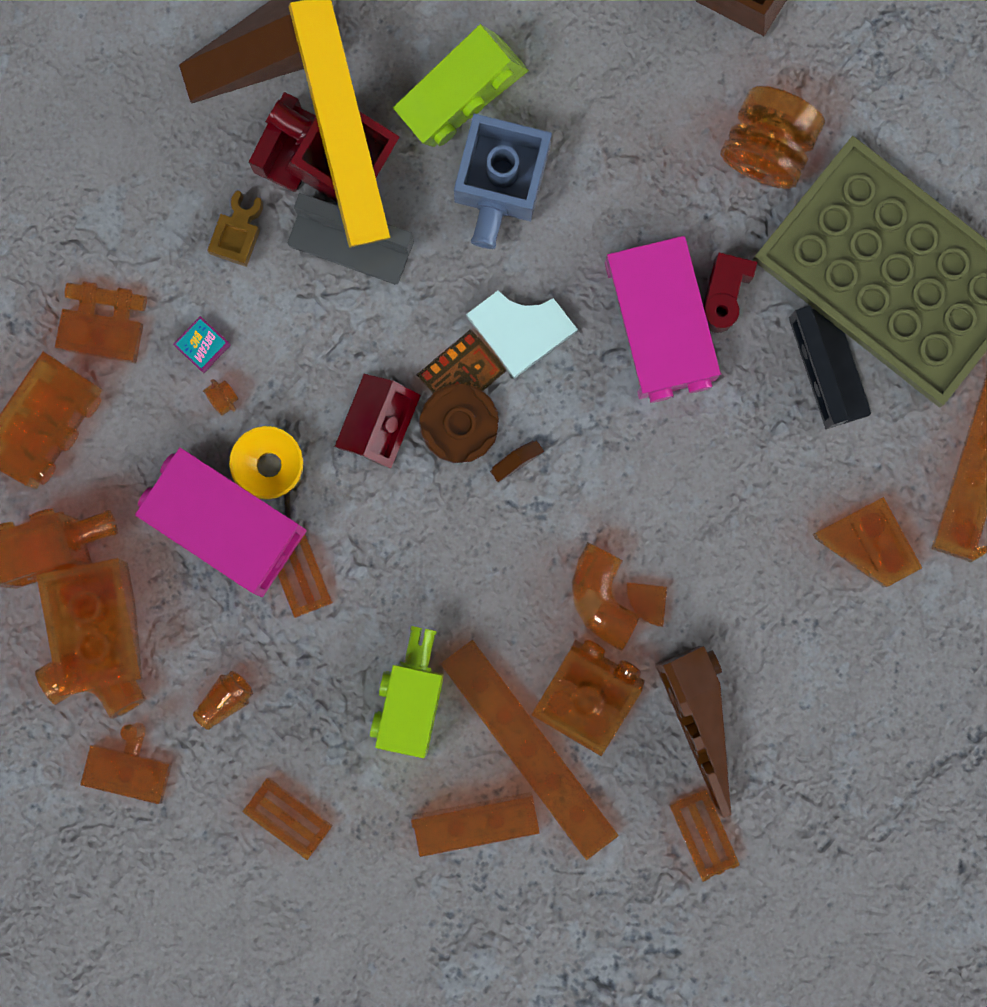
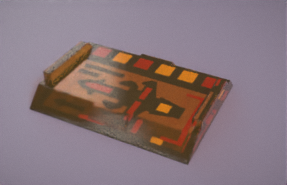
M470 329L416 375L431 393L451 384L471 385L484 391L503 375L506 370L482 340Z

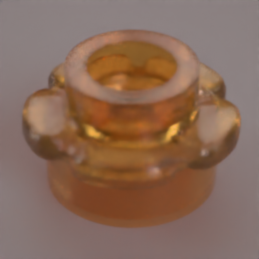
M211 379V385L203 390L209 402L220 416H223L230 410L234 413L236 408L233 403L239 400L233 389L225 380L218 384L215 379Z

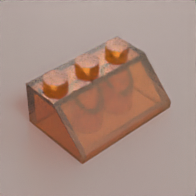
M43 351L0 414V471L25 486L37 489L40 484H46L56 470V465L54 464L62 451H68L77 440L79 435L77 428L85 417L90 418L98 409L101 403L99 396L103 390Z

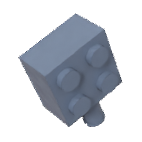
M473 114L454 187L455 203L480 210L474 235L471 239L473 245L485 249H495L503 216L531 222L550 150L551 132Z

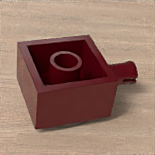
M278 99L265 122L270 123L297 140L295 144L298 145L284 170L338 203L316 116L315 118L310 117V119H307ZM359 111L375 177L377 178L400 137Z

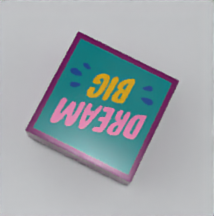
M201 316L173 344L203 373L231 346Z

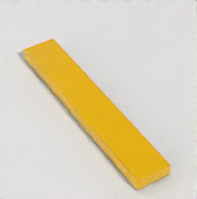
M302 0L291 2L288 7L349 248L389 239L390 233L332 1Z

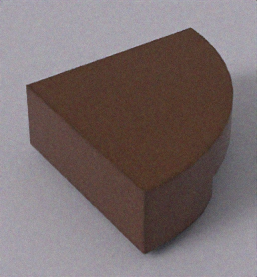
M532 440L508 454L494 465L490 472L496 481L500 482L533 461L544 450L537 440Z

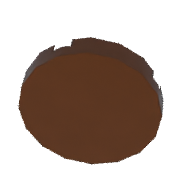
M451 384L433 392L423 404L419 417L420 435L426 447L438 458L452 463L472 462L485 455L495 443L498 434V411L493 401L481 389L471 385Z

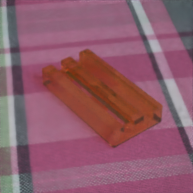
M306 533L299 543L321 599L315 601L294 549L289 559L307 605L300 607L285 566H283L278 574L294 618L333 604Z
M269 777L266 778L260 789L242 811L306 860L310 858L333 826ZM267 792L273 793L320 828L317 834L313 833L266 798ZM258 804L310 841L308 847L257 810Z
M707 789L669 804L702 882L716 874L724 873L725 870L740 866ZM700 800L705 807L727 859L722 862L718 857L695 804ZM688 807L713 866L705 868L680 809Z

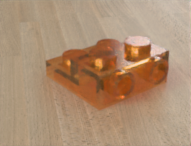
M574 640L531 715L602 756L641 694L645 680L639 677L641 672L633 664L624 660L616 664L604 657L606 652L599 644L591 640H584L583 644Z

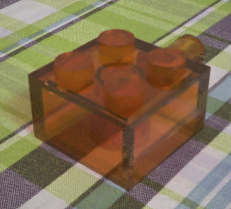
M45 509L29 515L30 522L15 526L14 522L0 524V587L18 589L92 564L86 544L118 534L117 525L110 523L115 521L111 510L79 520L78 518L65 515L64 512L54 513L53 509Z

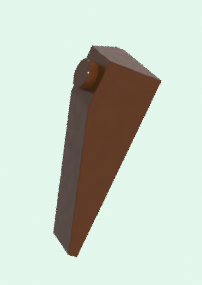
M270 0L179 64L191 104L304 69L288 7L291 2L302 0Z
M697 646L659 662L655 666L716 810L720 816L725 818L731 815L721 686L717 674L722 673V669L713 650L707 652L704 646Z

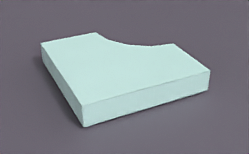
M497 291L466 314V317L514 379L574 335L578 330L554 298L540 305L524 306L509 301L503 294Z

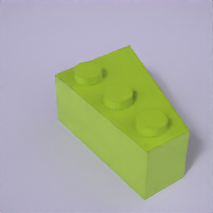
M479 24L410 90L393 109L422 144L435 147L437 144L442 146L456 134L458 127L468 119L473 118L474 113L478 114L488 103L529 70L498 34Z

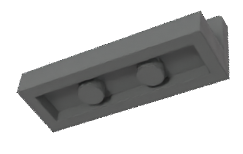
M302 193L298 194L294 205L297 218L287 242L290 248L394 285L399 283L414 244L412 232L387 224L390 233L389 239L349 248L339 206Z

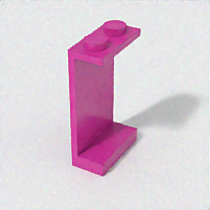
M685 236L607 254L604 264L607 276L612 278L640 385L637 391L639 399L649 397L650 403H655L673 398V391L688 388L689 393H697L712 388L711 382L716 381L721 372Z
M179 447L176 453L170 454L163 462L160 469L161 476L155 485L147 488L138 501L139 509L135 516L240 586L263 598L307 530Z

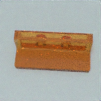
M532 792L415 814L411 818L420 857L540 834Z

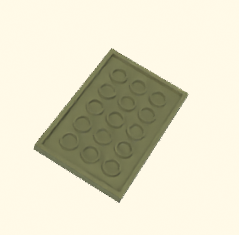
M852 135L752 260L758 262L757 264L807 304L811 305L817 312L940 408L944 406L987 351V240Z

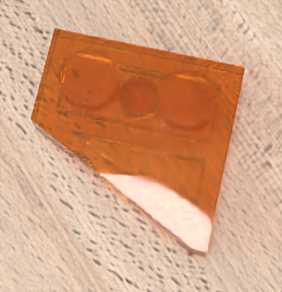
M884 497L813 533L817 541L882 587H888L922 569L919 560Z

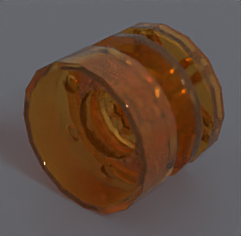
M755 86L749 89L739 110L738 119L741 124L731 127L729 139L725 140L720 155L734 170L759 183L775 188H794L800 179V170L805 168L808 161L805 152L814 149L826 121L822 113L813 105L796 95L769 86Z

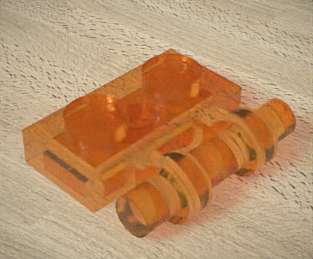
M85 281L81 285L67 283L65 298L79 300L78 311L62 309L55 348L60 351L136 364L144 325L141 322L130 321L129 315L131 309L145 311L147 296L133 294L132 289L120 287L117 291L98 288L97 283ZM96 303L114 306L113 317L94 314Z

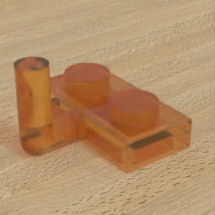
M139 722L127 724L122 727L120 732L121 737L126 740L124 751L95 744L90 745L80 785L161 804L172 763L140 756L146 732L145 726Z

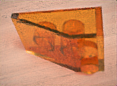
M113 558L36 575L59 697L142 679L136 605L127 562L119 558Z

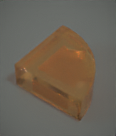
M627 582V597L634 612L647 623L663 627L667 587Z

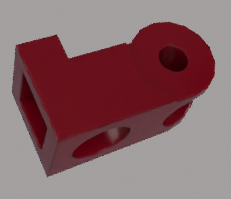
M720 252L714 259L703 303L710 331L714 333L725 332L737 321L740 310L737 298L741 282L747 284L751 282L754 278L758 262Z

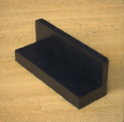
M811 305L795 310L789 317V321L825 429L868 417L871 414V409L845 333L815 309H812Z

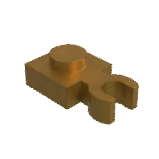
M237 190L231 198L233 215L229 217L220 214L207 251L210 255L247 267L260 232L259 227L252 225L251 221L258 218L262 213L263 202L261 198L256 197L250 209H242L241 202L244 196L242 192Z

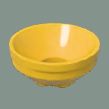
M262 426L245 432L236 441L230 454L229 467L231 476L237 485L259 499L271 500L286 495L296 486L303 472L304 460L298 443L290 434L276 427ZM266 454L277 455L281 460V469L273 477L263 476L258 469L259 460Z

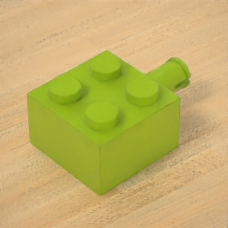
M411 626L404 662L400 661V664L392 666V671H384L379 696L386 697L383 711H378L374 714L370 737L377 738L375 745L377 749L425 758L429 749L444 674L432 672V668L428 667L437 631L425 629L423 643L420 646L422 628Z

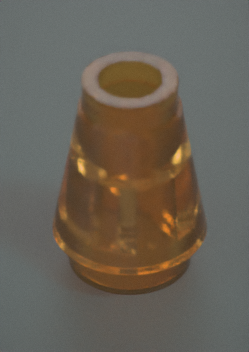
M230 671L227 675H220L198 705V708L193 712V716L203 728L210 730L214 725L219 724L249 704L248 699L253 695V690L248 682L234 671Z

